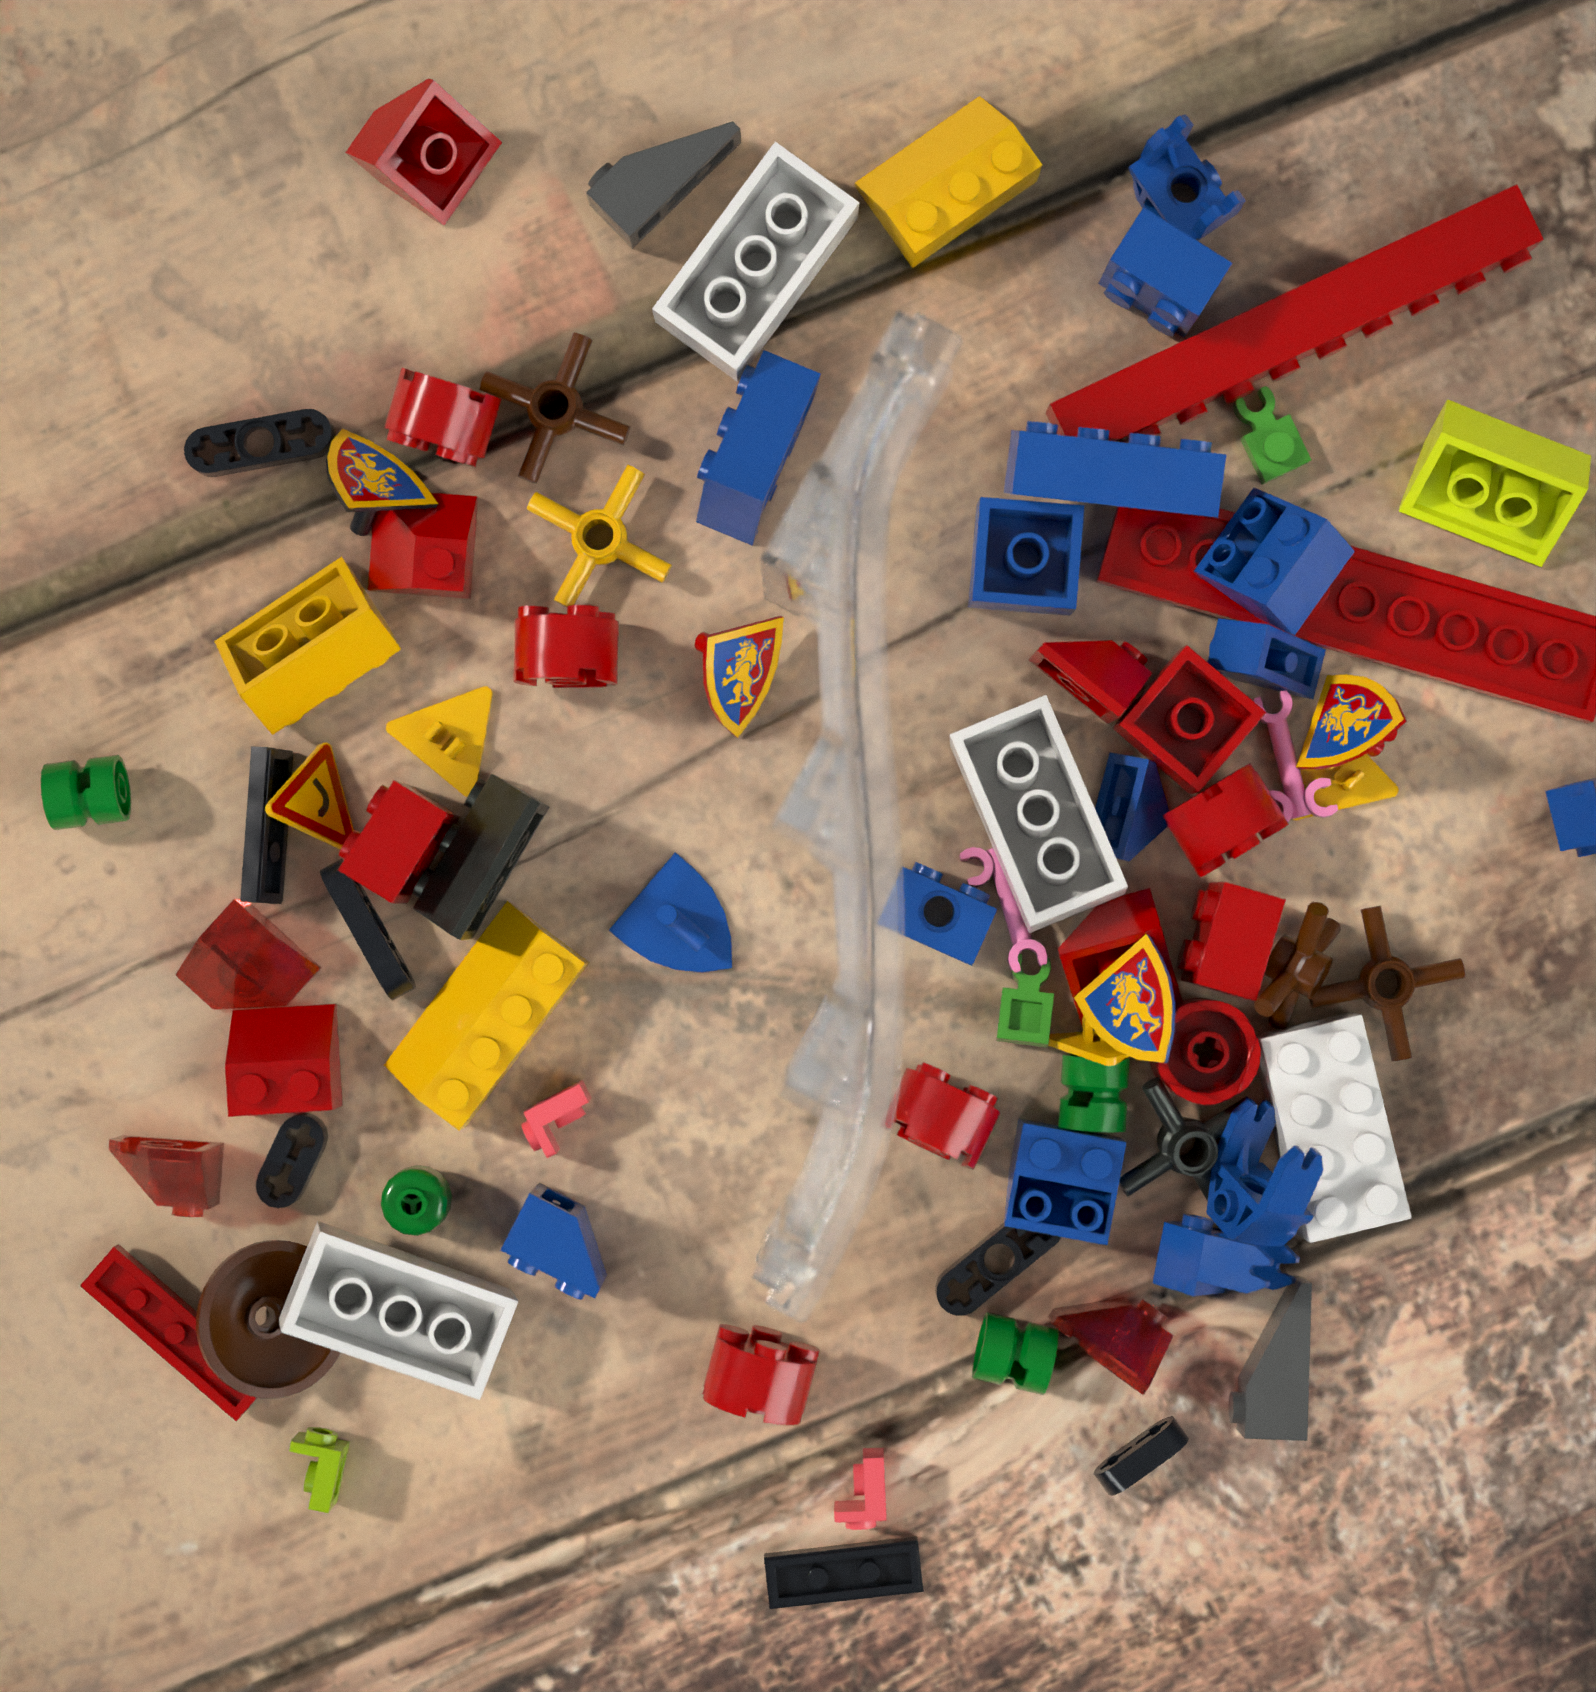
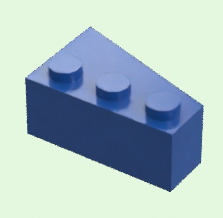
M763 350L756 368L750 365L746 366L736 390V394L742 396L737 409L727 407L717 431V436L723 438L717 452L708 449L698 471L697 478L703 480L704 485L696 523L751 546L753 545L758 533L761 515L768 500L771 501L777 488L775 484L787 457L791 455L812 405L821 373Z

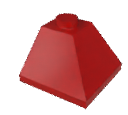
M428 78L376 109L345 153L381 184L438 223L445 225L502 142L438 83Z
M431 493L438 503L437 508L378 511L372 525L368 591L471 599L478 496Z
M1113 640L1044 642L1029 659L1031 663L1106 724L1113 722L1123 714L1152 674L1144 666L1148 659L1126 641L1120 646Z
M1150 888L1125 894L1096 906L1059 946L1060 960L1081 1025L1083 1013L1074 997L1145 934L1150 935L1163 958L1171 977L1175 1004L1182 1002Z

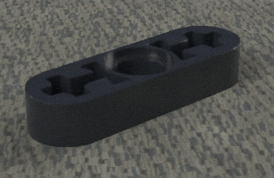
M302 409L199 428L187 438L184 445V455L188 464L200 474L207 477H218L321 458L328 454L330 444L336 437L334 426L324 414L314 409ZM312 421L318 429H323V434L315 438L316 445L309 447L308 443L303 439L289 440L288 444L292 450L285 452V438L279 426L286 425V432L290 435L305 432V423ZM259 429L270 431L274 438V446L270 453L263 457L250 455L246 446L249 435ZM235 434V447L241 457L240 461H235V455L230 451L214 455L215 463L209 465L202 457H198V452L205 450V441L211 439L213 444L221 448L233 446L229 435Z
M341 858L320 870V875L378 982L387 996L393 1001L416 988L414 979L363 886L338 871L344 861Z
M1002 1223L940 1274L935 1285V1293L940 1306L946 1312L955 1316H964L972 1313L1054 1247L1061 1237L1048 1235L1043 1239L1040 1235L1034 1234L1024 1242L1032 1251L1023 1256L1018 1244L1006 1235L1013 1228L1006 1227ZM1015 1228L1019 1237L1027 1232V1230ZM995 1244H1004L1013 1251V1264L1005 1272L995 1273L985 1266V1253L988 1248ZM975 1260L980 1273L992 1283L983 1289L978 1279L967 1290L970 1296L967 1302L963 1303L958 1298L953 1299L951 1302L948 1301L946 1297L951 1291L947 1283L954 1278L959 1283H963L973 1276V1272L966 1266Z

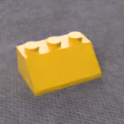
M979 96L854 183V186L913 268L1036 183L1043 165L1014 123Z
M342 556L214 641L239 696L272 735L284 727L296 723L305 713L329 697L338 695L347 685L371 669L380 667L392 655L401 650L387 622Z

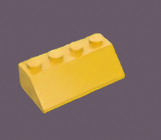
M507 901L385 1062L384 1066L417 1100L460 1131L469 1124L590 962Z

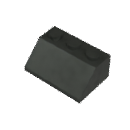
M494 774L490 775L487 782L479 779L475 783L464 804L470 808L469 813L461 826L453 823L448 829L438 850L445 854L435 871L427 868L423 872L412 892L413 895L418 897L413 909L458 940L473 939L550 808L548 805Z

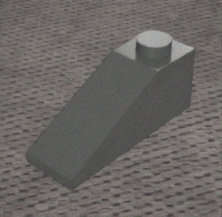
M732 121L623 156L614 166L606 163L591 177L588 183L591 188L586 194L590 206L633 249L741 144L740 128Z
M1293 1276L1296 1278L1295 1284L1285 1288L1238 1376V1391L1230 1392L1228 1405L1230 1423H1237L1236 1429L1245 1439L1308 1440L1312 1283L1304 1277Z

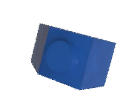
M1218 618L1215 634L1209 646L1207 662L1219 673L1233 680L1279 692L1287 690L1291 695L1314 699L1326 650L1269 624Z

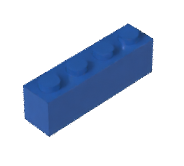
M1027 421L1026 431L1011 430L1004 493L1218 518L1227 454L1211 453L1212 442L1181 439L1179 449L1160 447L1161 436L1137 433L1129 434L1128 443L1108 441L1110 430L1078 427L1077 437L1057 435L1058 424Z

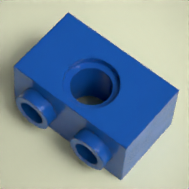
M918 862L914 863L912 870L901 867L876 924L973 966L997 912V908L987 904L990 895L965 883L961 884L959 891L940 883L943 876L942 873ZM935 896L944 897L952 906L950 921L940 927L929 924L924 916L925 904Z

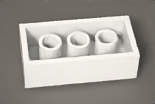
M775 141L652 308L655 322L738 382L746 366L751 365L856 222L859 213V202Z
M1047 695L949 734L950 747L1029 933L1125 895L1128 885Z
M1348 1012L1290 1026L1285 1029L1257 1034L1256 1036L1261 1048L1258 1071L1265 1100L1274 1107L1276 1124L1273 1128L1279 1157L1281 1158L1293 1146H1298L1305 1155L1310 1148H1315L1322 1155L1323 1173L1307 1206V1209L1314 1217L1311 1222L1299 1227L1297 1230L1298 1235L1312 1243L1412 1219L1362 1015Z
M317 1221L279 1317L280 1330L283 1333L480 1400L517 1307L518 1300L512 1289Z

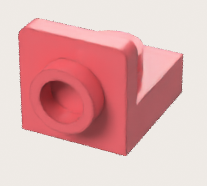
M583 1080L528 1107L523 1112L527 1121L522 1123L521 1127L534 1151L542 1148L547 1158L557 1154L560 1147L548 1123L555 1121L557 1127L561 1128L586 1114L582 1106L589 1103L592 1097Z
M883 1447L863 1448V1463L853 1464L854 1496L865 1495V1500L834 1502V1522H845V1527L851 1530L872 1529L876 1527V1521H887Z

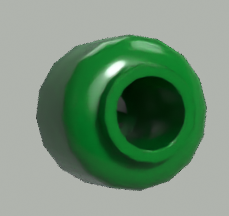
M415 1165L402 1169L388 1180L382 1191L380 1205L384 1218L393 1229L405 1235L418 1236L431 1232L445 1220L451 1209L452 1193L448 1181L440 1172L429 1166ZM408 1194H415V1195H417L418 1197H416L415 1199H413V1198H411V1197H409V1196H407V1195H408ZM422 1201L421 1210L418 1211L417 1203Z

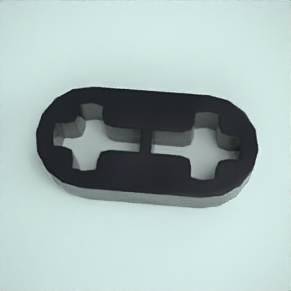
M308 1113L297 1114L286 1120L280 1127L256 1180L257 1194L261 1201L269 1207H288L298 1201L304 1194L328 1140L327 1127L316 1115ZM305 1124H308L311 1127L309 1135L316 1139L315 1145L304 1146L298 1157H294L291 1154L297 1139L290 1135L291 1129L298 1130ZM286 1164H290L293 1168L287 1182L294 1186L293 1192L286 1191L277 1197L273 1194L275 1185L269 1182V1177L280 1175L284 1171Z
M1173 1416L1166 1417L1105 1459L1095 1469L1094 1475L1108 1495H1117L1178 1453L1187 1444L1189 1438Z

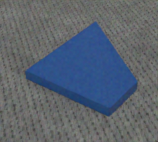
M1110 752L1095 810L1116 859L1129 862L1164 831L1168 824L1163 815L1169 812L1155 761Z

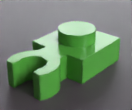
M1267 386L1257 391L1258 397L1262 402L1261 411H1250L1242 397L1236 399L1233 403L1236 417L1242 423L1250 425L1253 431L1244 435L1240 440L1262 485L1302 467L1312 460L1290 414L1278 420L1275 419L1273 415L1275 397Z
M1022 954L1018 955V962L1020 964V968L1022 964ZM1047 957V964L1042 965L1040 972L1036 975H1027L1023 972L1022 968L1021 972L1014 973L1011 971L1014 981L1018 984V988L1003 987L996 1041L1048 1047L1054 994L1039 992L1050 974L1051 962L1049 957Z

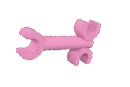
M1287 690L1280 691L1281 711L1276 714L1266 713L1260 720V722L1267 724L1284 793L1275 790L1269 792L1274 800L1281 805L1282 813L1288 822L1290 819L1310 814L1320 818L1332 816L1338 811L1337 805L1320 807L1314 801L1315 791L1331 786V780L1328 778L1315 779L1306 789L1304 788L1300 769L1296 768L1298 761L1287 722L1293 702ZM1261 697L1254 698L1253 701L1264 710Z
M977 847L965 849L959 855L961 862L977 859L982 862L984 867L981 875L967 879L968 885L974 888L981 887L993 876L1013 944L1008 954L1010 970L1014 973L1021 972L1018 955L1023 950L1033 951L1037 956V962L1040 967L1046 965L1048 957L1046 949L1041 943L1033 940L1031 933L1028 932L994 849L991 848L986 851Z

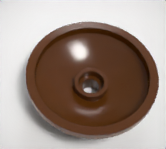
M266 1240L243 1247L226 1258L215 1269L202 1291L196 1315V1333L200 1351L215 1376L224 1384L240 1393L264 1399L283 1398L300 1393L326 1375L341 1353L283 1333L280 1330L279 1317L307 1246L285 1240ZM265 1306L268 1310V1319L264 1324L258 1325L255 1319L256 1312Z

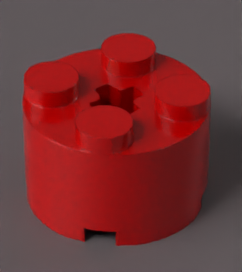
M401 367L384 428L389 429L386 440L426 452L431 442L438 445L437 456L476 467L478 457L483 459L485 457L502 399Z
M592 605L567 606V614L549 612V608L544 606L518 607V617L515 618L513 682L521 685L537 686V679H545V683L552 684V688L607 687V684L617 685L619 622L615 620L616 614L599 612V607Z
M1251 763L1236 770L1163 815L1168 828L1199 878L1226 863L1222 856L1223 853H1225L1228 859L1232 857L1235 859L1261 843L1256 836L1257 833L1264 840L1289 825Z
M1191 998L1175 1004V1033L1168 1063L1150 1062V1067L1154 1075L1162 1080L1164 1086L1170 1092L1193 1103L1213 1105L1236 1096L1251 1084L1259 1068L1261 1048L1251 1023L1240 1010L1230 1004L1217 1000ZM1206 1037H1208L1207 1045L1214 1049V1054L1212 1058L1203 1057L1200 1064H1197L1198 1055L1193 1053V1047L1195 1043H1203Z
M922 1062L921 1065L918 1064L915 1070L906 1068L880 1126L886 1130L892 1129L895 1122L901 1126L897 1136L947 1160H950V1157L958 1160L961 1154L965 1156L961 1166L974 1170L1000 1115V1112L994 1108L998 1098L973 1085H969V1088L964 1087L963 1090L947 1083L951 1077L950 1074L925 1062Z
M720 1324L704 1381L703 1399L708 1404L722 1411L746 1418L747 1412L764 1415V1423L784 1426L798 1425L805 1412L820 1349L802 1342L791 1341L790 1344L781 1342L782 1333L769 1327L753 1325L751 1334H749L745 1329Z

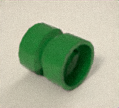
M119 755L90 758L84 767H81L75 760L43 765L41 771V797L46 819L52 829L60 830L83 827L86 825L88 818H92L98 825L129 820L131 814V789L126 766Z
M1062 1054L1061 1083L1068 1088V1094L1060 1098L1058 1127L1090 1132H1126L1127 1103L1120 1098V1092L1128 1088L1130 1059L1126 1058L1114 1066H1106L1074 1054Z
M986 1312L976 1344L972 1378L1001 1385L1006 1379H1011L1016 1389L1044 1395L1048 1388L1055 1363L1059 1330L1029 1322L1024 1328H1019L1015 1318Z

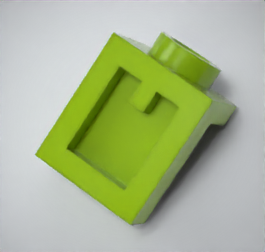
M308 1427L306 1432H298L291 1440L289 1448L290 1452L319 1458L318 1462L311 1460L304 1482V1492L311 1493L308 1509L329 1513L338 1501L350 1441L337 1439L338 1433L327 1428Z

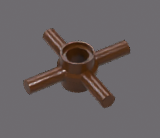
M573 333L556 379L545 381L535 389L489 371L484 373L481 380L480 391L527 408L529 419L536 430L518 477L531 483L537 484L555 436H563L575 428H579L623 446L628 438L631 426L583 408L581 397L574 388L593 341L585 335ZM552 397H562L569 402L568 411L562 418L557 420H550L542 416L544 403Z
M1311 902L1308 905L1297 939L1284 934L1276 943L1269 956L1264 975L1273 979V981L1255 1001L1254 1007L1260 1015L1269 1017V1023L1277 1029L1288 1027L1299 994L1310 1000L1314 998L1331 969L1333 958L1323 952L1337 937L1341 928L1336 920L1327 918L1329 909L1320 902Z
M1381 905L1360 909L1371 960L1362 967L1358 979L1323 985L1314 998L1309 999V1002L1313 1009L1363 999L1370 1007L1382 1012L1391 1061L1410 1059L1412 1054L1402 1007L1411 999L1415 988L1465 978L1464 964L1462 959L1458 958L1410 968L1400 958L1391 956ZM1390 969L1397 978V987L1391 996L1383 998L1376 990L1375 981L1381 971Z

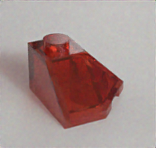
M233 899L197 939L175 975L213 1010L288 1006L319 972L321 967L250 902H240V899Z
M121 1135L109 1139V1151L156 1206L172 1207L171 1215L203 1217L204 1209L209 1210L219 1204L224 1143Z
M1126 1297L1053 1308L1047 1316L1052 1325L1069 1338L1073 1336L1078 1339L1077 1343L1087 1351V1354L1142 1395L1150 1387L1173 1338V1334L1162 1325L1168 1317L1143 1298L1137 1306Z

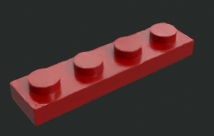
M121 1245L114 1246L80 1285V1287L235 1421L239 1420L257 1399V1397H252L230 1388L215 1376L208 1367L199 1348L196 1333L197 1311Z

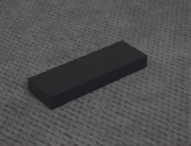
M251 746L240 902L282 904L288 825L268 816L265 811V805L292 776L293 751Z
M917 1536L764 1553L770 1609L924 1592Z

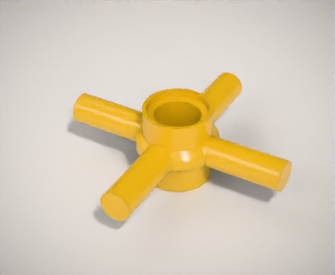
M627 465L604 508L590 510L583 515L573 512L537 491L533 494L528 503L527 510L571 533L572 545L578 554L554 601L566 608L569 605H574L595 566L610 564L617 559L661 583L664 582L672 565L627 541V531L621 520L645 476L643 472ZM596 525H606L613 530L612 542L608 547L601 550H594L586 545V535Z

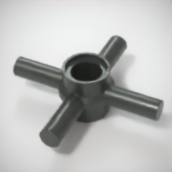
M1159 1077L1150 1079L1142 1086V1089L1163 1124L1157 1135V1146L1160 1152L1122 1175L1119 1185L1123 1192L1130 1196L1172 1169L1177 1173L1193 1176L1208 1202L1211 1169L1218 1158L1216 1140L1222 1136L1232 1111L1249 1097L1245 1096L1210 1120L1202 1123L1196 1119L1182 1117L1162 1080ZM1195 1137L1193 1148L1188 1153L1179 1155L1181 1145L1187 1139Z

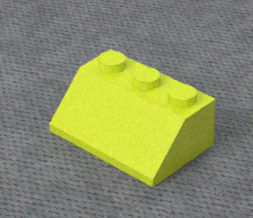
M1447 399L1425 439L1400 503L1399 512L1542 567L1588 491L1591 455Z

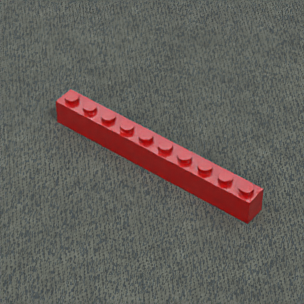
M1518 184L1060 398L1049 404L1045 414L1051 424H1058L1057 435L1077 437L1078 427L1110 430L1108 441L1125 443L1129 441L1130 433L1160 436L1162 433L1159 426L1176 418L1180 426L1196 420L1208 413L1206 404L1221 397H1224L1226 404L1234 402L1236 399L1253 392L1255 389L1252 383L1270 375L1273 382L1281 380L1301 369L1298 361L1316 353L1319 360L1330 357L1347 347L1344 339L1361 331L1365 339L1372 337L1394 325L1391 317L1406 310H1409L1411 317L1419 315L1438 305L1440 301L1437 296L1455 288L1458 295L1466 293L1486 282L1484 274L1501 266L1504 273L1521 267L1533 259L1530 252L1544 240Z

